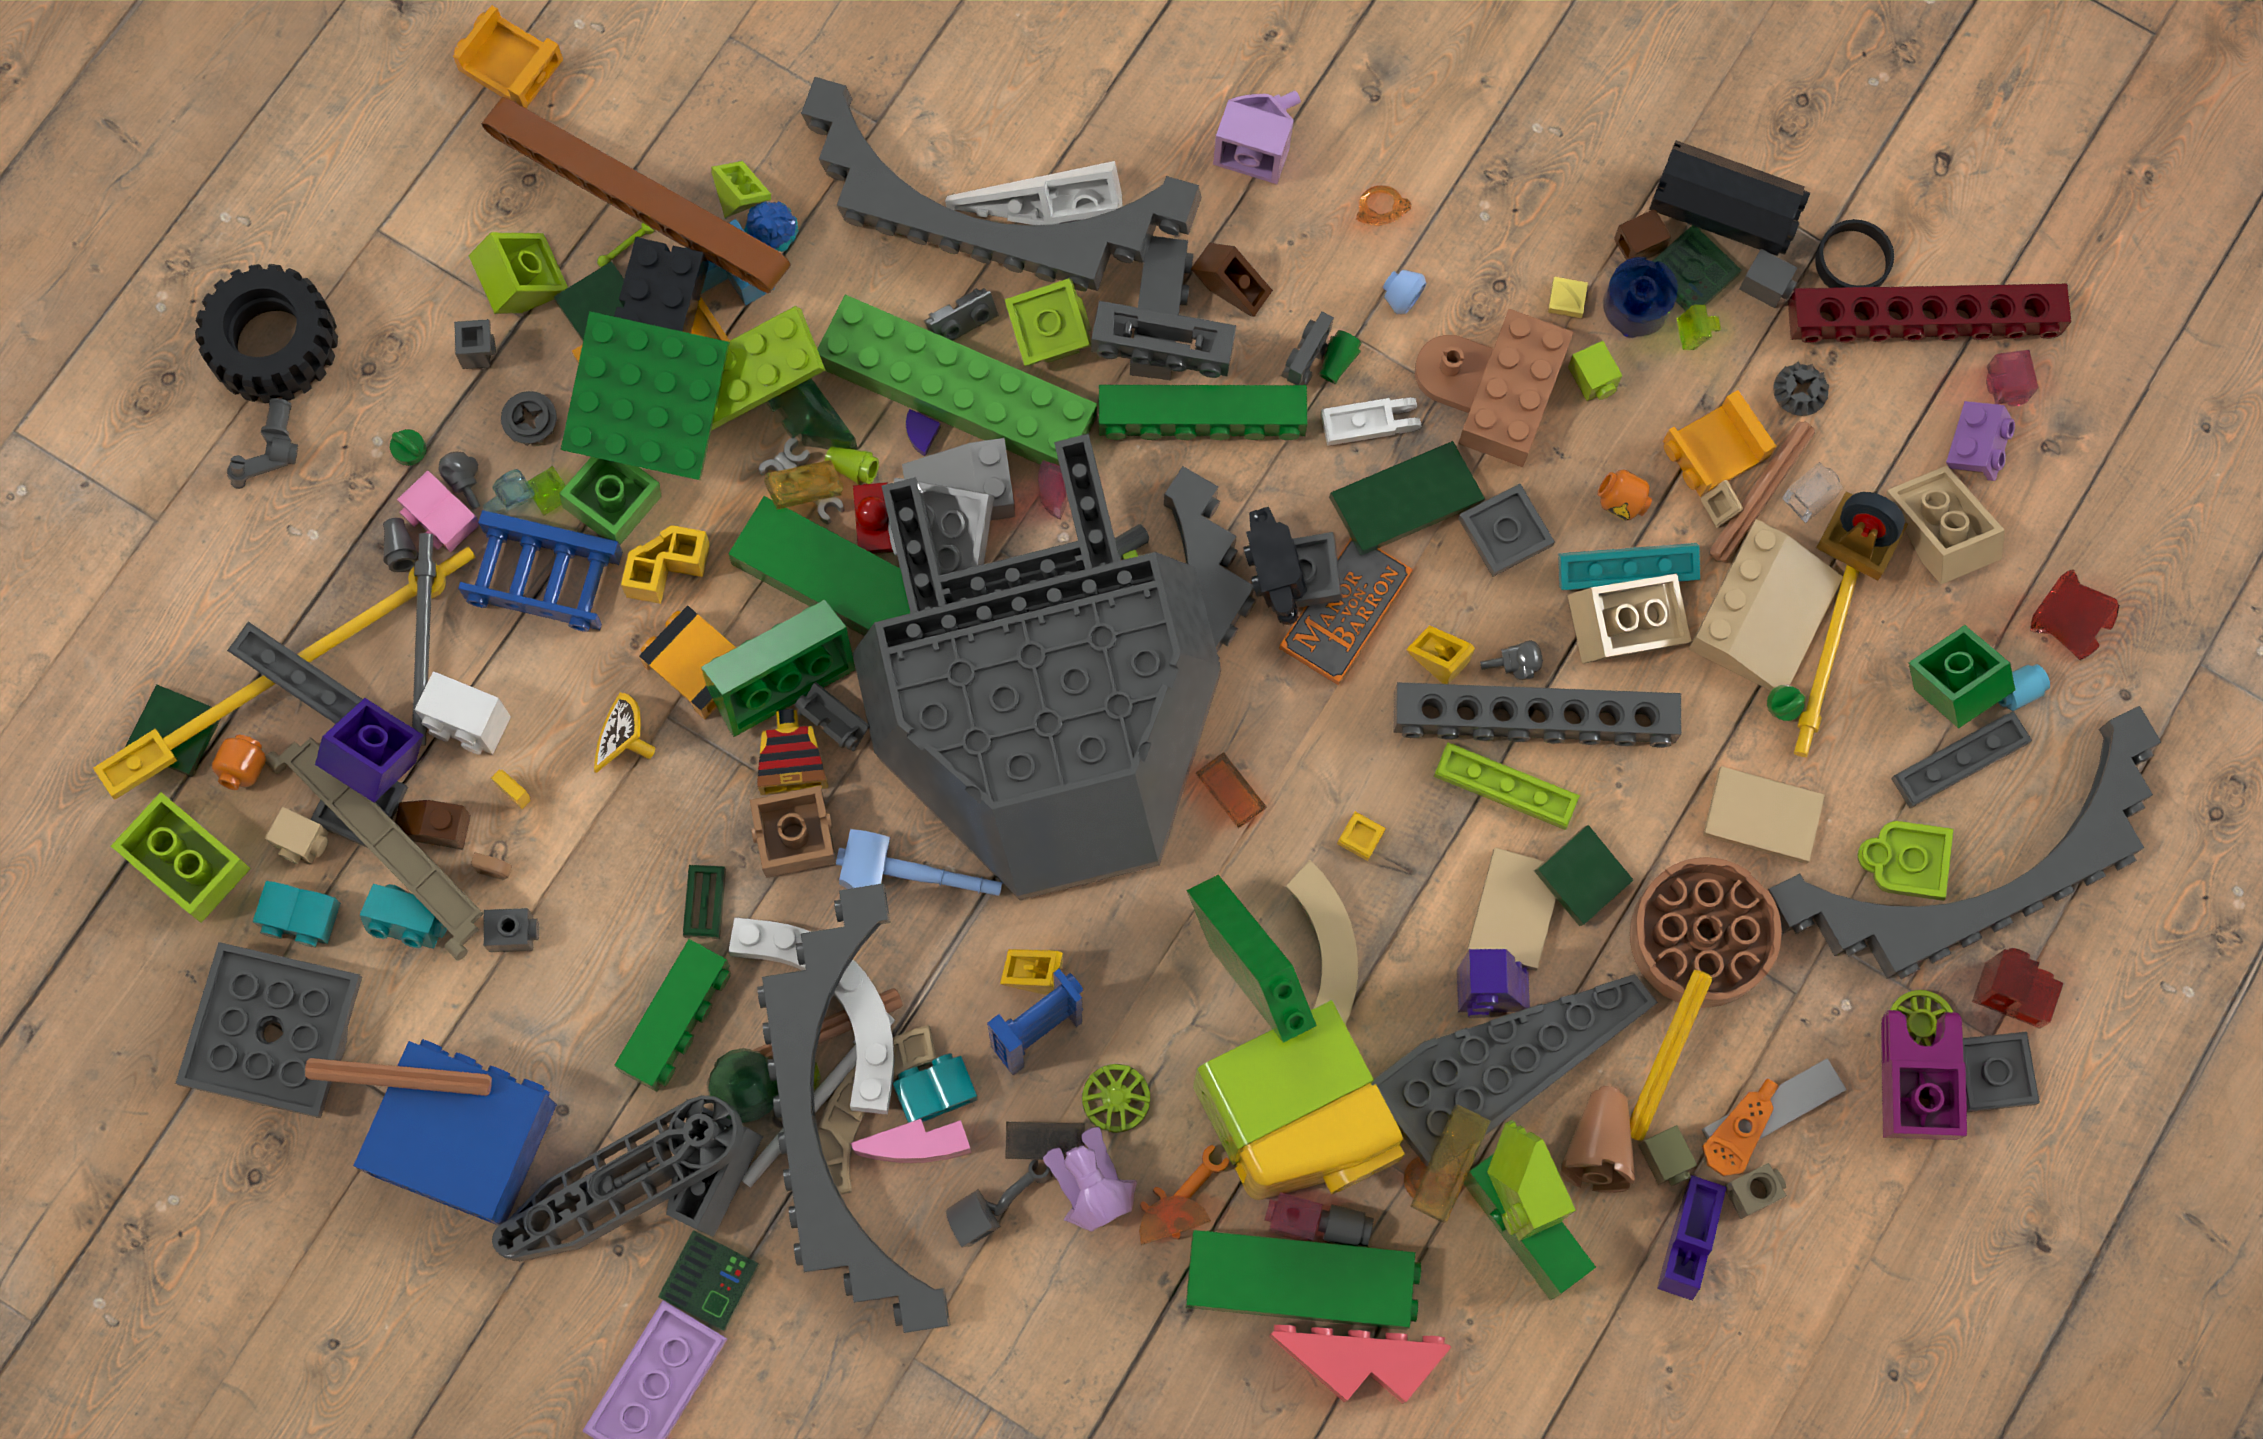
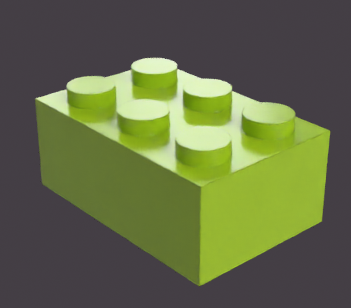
M162 792L154 798L111 845L116 852L201 923L251 869Z

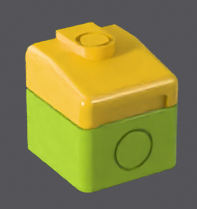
M1332 1000L1311 1010L1317 1025L1316 1027L1284 1043L1272 1029L1197 1068L1193 1088L1232 1165H1237L1235 1171L1246 1193L1255 1200H1264L1326 1183L1332 1195L1400 1162L1405 1155L1400 1146V1143L1403 1141L1401 1131L1377 1085H1372L1374 1079Z

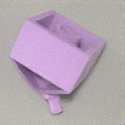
M1292 91L1282 97L1280 95L1252 94L1229 99L1216 134L1213 165L1278 184L1289 152L1294 121L1286 109L1301 103L1298 93Z

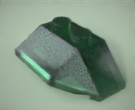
M812 378L766 402L772 412L778 410L784 417L781 423L791 438L797 436L804 446L827 450L831 446L858 450L856 438Z

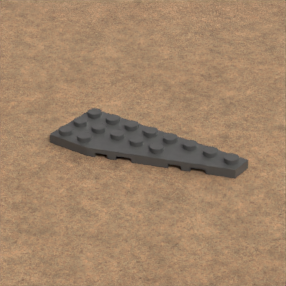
M1633 974L1596 986L1587 991L1574 995L1571 994L1543 1005H1536L1490 1020L1481 1025L1458 1030L1437 1039L1433 1038L1424 1041L1376 1077L1372 1085H1377L1402 1136L1431 1174L1434 1175L1658 1002L1639 978Z

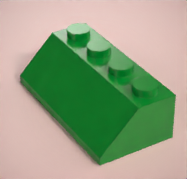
M825 600L804 609L801 613L783 623L776 624L770 630L751 640L745 641L739 647L712 659L701 667L707 689L733 737L774 716L777 711L794 705L802 695L807 696L815 682L824 688L856 670L847 628Z

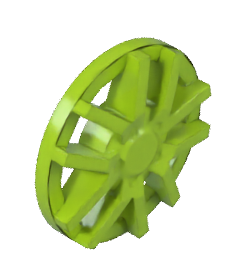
M1927 990L1907 992L1900 996L1890 1008V1010H1898L1907 1016V1030L1909 1034L1914 1037V1042L1918 1044L1921 1040L1924 1046H1931L1928 1039L1929 1036L1932 1035L1935 1039L1937 1024L1935 1016L1953 1012L1950 1005L1941 996ZM1917 996L1925 997L1924 1009H1918ZM1910 998L1911 1010L1900 1006V1004ZM1931 999L1939 1003L1942 1009L1931 1012Z
M1110 1064L1102 1066L1089 1076L1082 1092L1083 1109L1088 1119L1104 1131L1120 1133L1131 1130L1141 1123L1150 1106L1148 1084L1138 1071L1128 1065ZM1120 1070L1123 1073L1116 1082L1110 1071ZM1103 1073H1105L1111 1083L1106 1087L1097 1079ZM1128 1073H1130L1136 1080L1127 1088L1122 1083ZM1094 1083L1101 1093L1088 1095L1091 1084ZM1140 1083L1143 1088L1145 1096L1137 1095L1131 1092ZM1102 1099L1103 1106L1090 1110L1088 1101ZM1130 1101L1144 1102L1142 1110L1140 1111L1129 1106ZM1107 1110L1106 1124L1100 1122L1094 1115ZM1125 1111L1138 1117L1131 1123L1126 1124ZM1112 1113H1120L1121 1126H1111Z

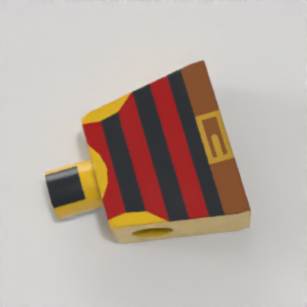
M784 709L777 711V729L762 731L757 778L760 794L785 793L820 785L821 789H827L828 781L813 727H799L797 710Z

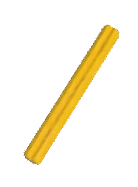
M1693 971L1629 1119L1631 1138L1642 1141L1646 1136L1710 987L1712 977L1703 971Z

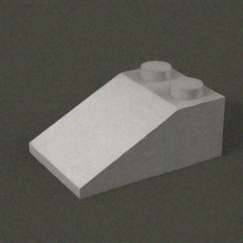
M1004 438L967 443L902 464L904 479L916 477L917 481L993 494L991 520L1015 517Z

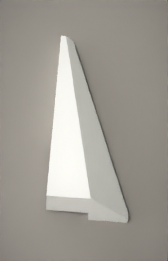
M1115 161L948 195L945 200L946 207L952 210L977 213V216L987 217L988 215L1003 217L1011 222L1030 225L1062 224L1084 220L1123 207L1122 192Z

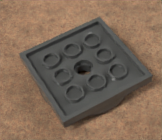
M218 942L175 1084L239 1099L255 1105L269 1106L321 1118L332 1081L310 1080L305 1077L306 1062L310 1058L341 1061L347 1043L348 1025L362 976L356 973ZM272 1023H279L282 1026L283 1035L274 1042H267L264 1037L266 1027Z

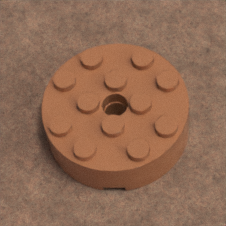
M1699 857L1688 859L1667 868L1654 879L1639 898L1630 922L1629 935L1632 954L1644 978L1665 997L1680 1003L1693 971L1700 970L1712 977V982L1701 1008L1722 1006L1746 995L1773 967L1780 950L1782 935L1779 911L1768 889L1765 890L1750 875L1751 872L1747 869L1719 858ZM1699 924L1708 926L1712 930L1714 938L1707 940V938L1701 936L1699 930H1697Z

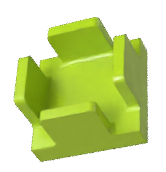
M1068 278L1004 299L1024 366L1040 362H1053L1080 353V349L1091 346L1088 331H1091L1082 298L1077 296L1072 279Z

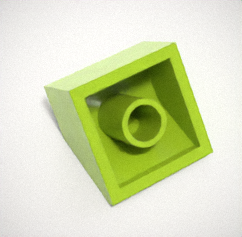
M490 232L468 255L494 314L526 312L554 300L555 295L568 288L544 233Z

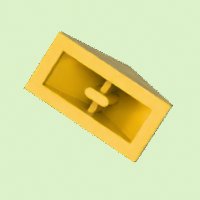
M1429 625L1406 650L1442 684H1449L1468 665L1475 648L1471 643Z
M1008 949L1000 984L1047 995L1054 990L1053 973L1059 968L1061 970L1063 953L1052 950Z

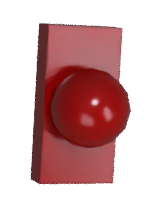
M888 482L853 485L857 544L872 554L894 552L890 542L889 517L882 491V485H886Z

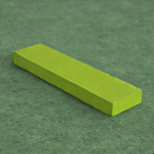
M1449 742L1446 744L1433 776L1564 830L1569 825L1580 795Z

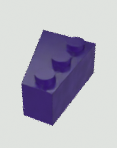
M1469 949L1457 968L1458 1012H1468L1469 1018H1486L1490 1016L1489 1012H1518L1530 1008L1528 968H1522L1520 961L1515 962V957L1507 949Z

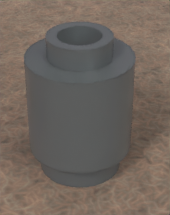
M1331 1204L1329 1211L1322 1209L1317 1231L1324 1233V1241L1348 1246L1361 1245L1367 1247L1374 1218L1365 1216L1366 1212Z

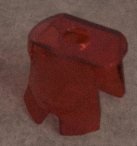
M2072 569L2060 576L2032 615L2030 631L2033 633L2052 634L2079 660H2082L2099 648L2100 644L2095 639V636L2100 629L2111 630L2113 628L2120 605L2115 598L2080 584L2075 570Z

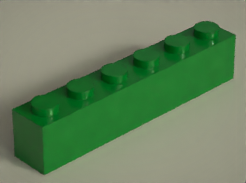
M1099 385V436H1106V438L1111 440H1121L1126 438V436H1140L1145 440H1156L1161 438V436H1175L1179 440H1191L1196 436H1210L1213 440H1226L1230 436H1244L1247 440H1261L1265 436H1279L1282 440H1296L1300 436L1306 435L1308 425L1307 385Z

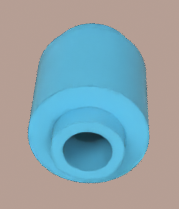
M2038 664L2033 666L2025 665L2013 671L2015 691L1998 703L2002 707H2007L2009 710L2014 711L2044 696L2045 691L2050 689V680L2047 673Z

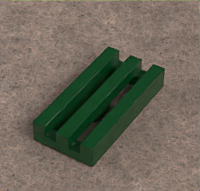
M689 865L683 924L684 938L698 937L706 939L708 937L720 939L726 868L724 866ZM697 873H703L698 928H692ZM711 874H717L712 929H706Z

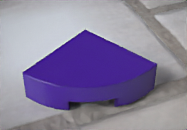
M909 409L906 417L908 438L914 449L923 456H926L941 428V424Z

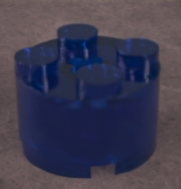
M1646 257L1628 259L1616 268L1609 281L1603 297L1604 312L1608 321L1628 338L1655 333L1664 326L1671 314L1677 298L1678 284L1673 272L1662 262L1645 260Z

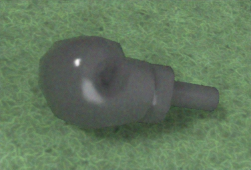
M458 451L450 452L443 456L438 467L441 477L452 487L454 493H464L473 510L480 507L471 489L477 483L474 478L478 471L476 459L471 456L468 457L464 452Z
M1532 640L1501 649L1503 656L1501 658L1480 661L1482 670L1504 666L1506 674L1513 672L1515 678L1519 680L1534 678V673L1542 668L1543 663L1541 649Z

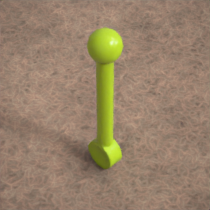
M642 223V228L609 254L599 256L597 259L598 266L603 267L611 262L613 258L634 243L635 237L652 234L655 230Z

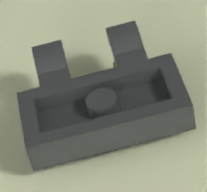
M1321 311L1316 322L1310 319L1303 331L1298 347L1292 350L1285 364L1286 367L1282 372L1281 376L1286 378L1287 381L1295 385H1308L1312 378V372L1310 371L1315 358L1322 360L1328 347L1326 339L1332 330L1334 317Z

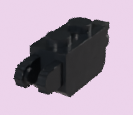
M1263 507L1262 509L1249 512L1251 531L1246 532L1249 545L1243 548L1249 567L1255 565L1257 572L1256 576L1251 577L1256 596H1263L1268 608L1273 606L1280 623L1291 626L1299 618L1295 600L1303 597L1307 587L1289 527L1281 522L1276 523L1270 508Z

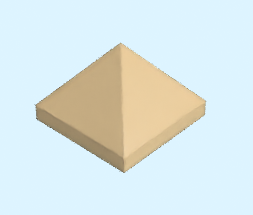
M1727 480L1722 481L1700 498L1716 528L1722 526L1744 510Z

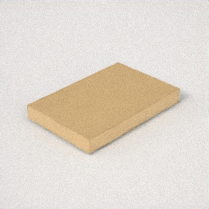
M1721 766L1718 771L1703 836L1807 864L1810 861L1825 794Z
M1494 848L1467 951L1469 949H1507L1515 957V962L1520 961L1522 963V967L1535 971L1538 969L1556 897L1534 872L1544 861Z

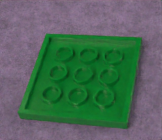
M589 311L561 450L701 481L730 342Z

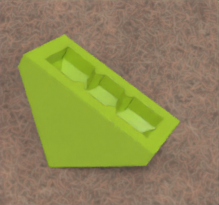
M743 161L711 167V173L725 218L750 209L761 202L771 200V193Z

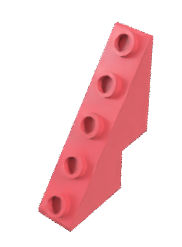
M1274 1325V1331L1269 1336L1344 1403L1348 1401L1368 1375H1370L1398 1401L1404 1404L1451 1349L1450 1345L1445 1344V1337L1422 1336V1342L1407 1341L1408 1335L1401 1333H1385V1339L1370 1338L1371 1332L1361 1330H1348V1336H1334L1333 1329L1312 1327L1311 1334L1296 1333V1326Z

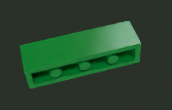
M688 939L614 1064L619 1072L656 1092L660 1085L665 1087L669 1083L676 1067L672 1066L679 1053L684 1055L694 1039V1035L691 1032L698 1021L701 1023L705 1021L713 1006L709 1001L716 990H723L731 976V972L728 971L730 965L727 959Z

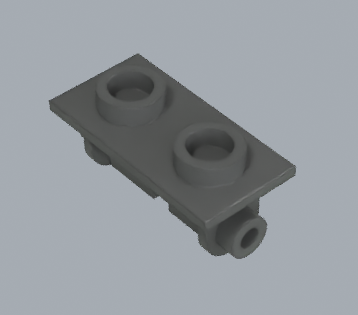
M976 288L971 293L956 300L958 308L955 310L949 304L934 313L928 314L929 318L924 320L929 331L953 341L999 315L991 292H987L985 288L981 290Z
M816 682L811 687L807 696L802 695L795 703V707L799 709V715H804L816 726L821 725L824 728L823 731L839 743V747H846L853 752L857 749L870 726Z

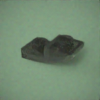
M1006 1121L1005 1158L1043 1160V1156L1047 1154V1151L1060 1148L1065 1160L1067 1151L1081 1145L1085 1147V1144L1082 1142L1085 1123Z

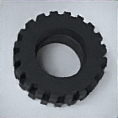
M260 264L249 265V271L243 273L240 269L231 272L232 278L226 282L220 279L213 285L216 289L213 295L207 293L202 301L205 310L197 312L196 323L200 328L195 330V337L200 345L199 352L202 358L227 390L235 395L240 393L245 400L252 402L257 401L258 397L261 398L263 403H269L271 399L282 397V399L288 401L295 399L293 393L302 390L305 394L312 389L311 382L315 379L321 381L327 374L324 366L332 365L335 358L331 348L338 346V335L335 332L337 325L321 293L318 292L315 285L308 278H302L299 272L291 268L286 269L284 272L281 265L269 264L267 269H263ZM270 311H283L296 317L297 325L294 335L289 343L280 351L264 357L247 356L238 351L239 336L246 324L254 317Z

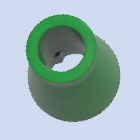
M1338 330L1335 336L1330 337L1324 361L1318 375L1326 381L1336 384L1341 375L1361 353L1359 348L1362 342L1355 336Z

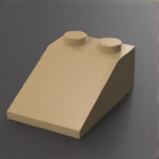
M1948 466L1887 490L1886 495L1888 499L1894 502L1903 512L1905 522L1908 523L1905 531L1921 562L1940 584L2002 559L2005 530Z
M1677 574L1592 587L1568 595L1582 664L1691 642Z

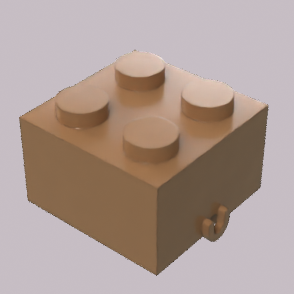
M821 785L749 800L754 828L751 829L753 842L758 844L762 870L766 878L836 864L830 828L833 827L830 813H827Z

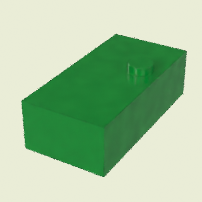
M1492 1154L1469 1171L1461 1181L1547 1297L1552 1300L1594 1270L1596 1266L1563 1222L1520 1241L1516 1234H1509L1502 1219V1214L1506 1212L1487 1173L1494 1155Z

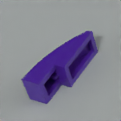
M1691 1175L1675 1221L1657 1289L1693 1301L1701 1288L1707 1258L1712 1251L1726 1186Z

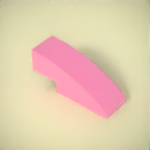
M918 1119L851 1143L855 1155L896 1163H926L947 1160L971 1153L961 1120L925 1132L922 1120Z

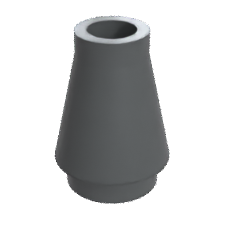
M402 518L388 519L383 523V561L388 565L389 570L393 572L409 571L414 567V563L418 558V551L405 527L404 520Z

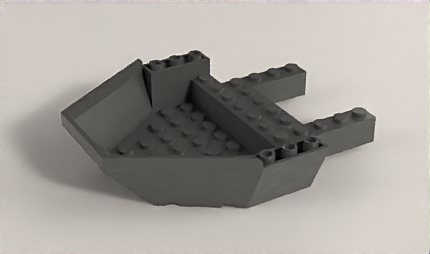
M1089 434L1054 442L1078 541L941 575L926 506L917 478L914 477L882 485L910 614L874 622L852 653L876 756L1019 900L1160 866L1221 674V666L1196 568L1157 552L1120 561Z

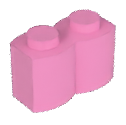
M426 471L397 499L403 507L399 513L413 527L419 523L427 530L425 533L433 534V546L437 550L443 546L451 553L479 526L477 517L429 471Z

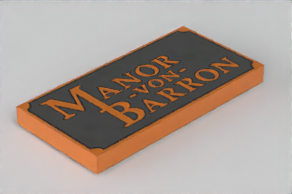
M1351 538L1338 556L1342 600L1305 606L1299 618H1297V621L1279 646L1280 650L1337 685L1340 684L1413 571L1412 568L1379 548L1361 556Z

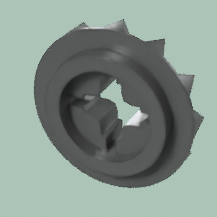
M1798 361L1794 365L1785 366L1775 379L1773 391L1776 401L1785 411L1797 416H1807L1816 413L1824 406L1828 399L1830 385L1827 384L1824 378V372L1816 370L1813 364L1804 365ZM1796 381L1800 384L1811 382L1807 390L1808 395L1804 392L1791 395L1797 386Z
M526 391L514 395L506 402L501 412V424L504 432L514 442L517 441L527 446L531 443H542L544 438L549 434H553L555 423L558 421L556 410L551 400L545 395L534 391ZM524 408L532 416L539 415L534 419L536 428L533 429L527 423L521 424L525 420Z

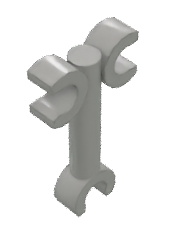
M795 437L790 438L784 445V452L779 453L774 459L762 462L758 468L762 476L769 470H776L778 472L771 480V485L774 488L783 484L786 473L818 506L820 520L829 525L831 519L825 513V510L833 506L842 513L844 511L843 503L835 496L827 497L798 467L809 461L810 453L806 449L800 455H793L791 452L798 446V440Z

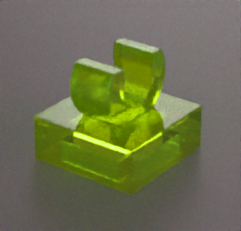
M1693 305L1677 317L1683 350H1695L1712 337L1711 331H1721L1719 317H1708L1706 305Z
M553 466L523 484L543 516L562 505L559 493L566 485Z

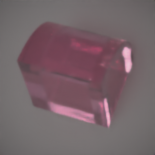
M1043 460L1038 473L1039 497L1044 508L1052 516L1061 520L1068 503L1060 466Z

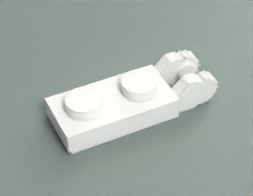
M1410 397L1396 400L1386 398L1321 410L1327 446L1395 435V433L1402 434L1420 429L1422 427L1420 418L1394 420L1393 413L1398 414L1416 409V398Z

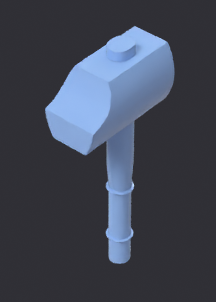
M850 829L846 849L839 848L836 865L842 866L839 884L846 889L881 884L884 874L918 882L935 883L940 886L942 884L977 891L978 894L982 892L996 896L1000 895L1002 882L944 871V869L940 870L923 864L887 857L890 837Z

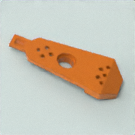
M1766 1079L1758 1092H1748L1703 1144L1702 1149L1707 1166L1723 1177L1744 1173L1774 1109L1770 1099L1779 1087L1774 1081ZM1740 1120L1750 1122L1751 1131L1749 1133H1743L1739 1130L1738 1123Z

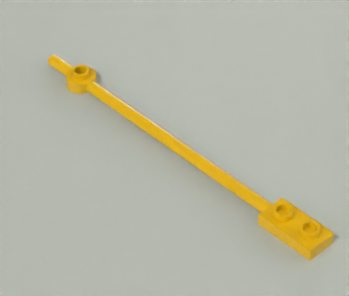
M469 546L439 565L436 564V577L432 578L434 583L432 584L431 599L443 592L446 585V576L476 558ZM414 567L409 572V584L297 653V655L310 663L417 596L418 577L414 576ZM262 675L166 737L162 738L159 732L154 729L96 765L93 769L111 797L116 800L176 762L177 759L171 752L172 749L274 686L275 683Z

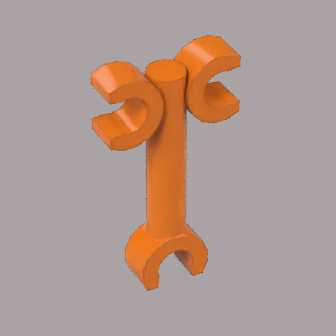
M1210 1145L1204 1150L1202 1164L1168 1202L1165 1191L1155 1187L1153 1192L1160 1198V1204L1157 1207H1150L1144 1201L1140 1203L1142 1211L1151 1216L1156 1215L1162 1223L1167 1225V1231L1174 1239L1179 1240L1181 1234L1174 1228L1176 1220L1183 1219L1190 1226L1194 1223L1192 1216L1188 1212L1179 1210L1212 1173H1220L1228 1166L1229 1159L1227 1157L1219 1165H1214L1209 1161L1210 1154L1215 1150L1214 1145Z

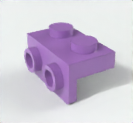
M1964 401L1946 461L1950 469L1983 472L1987 480H1996L1998 471L2002 470L2005 464L2007 440L2013 437L2015 430L2014 419L2011 418L2005 405Z

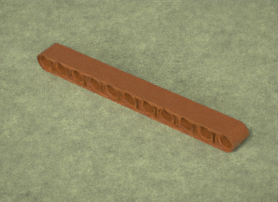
M502 97L481 123L484 130L501 143L687 249L703 252L708 261L765 293H771L791 266L788 259L774 248L506 97Z

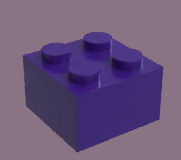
M364 698L322 736L315 765L375 803L416 763L424 735Z

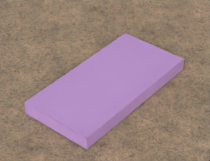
M663 1300L587 1422L583 1432L594 1439H667L727 1341V1338Z

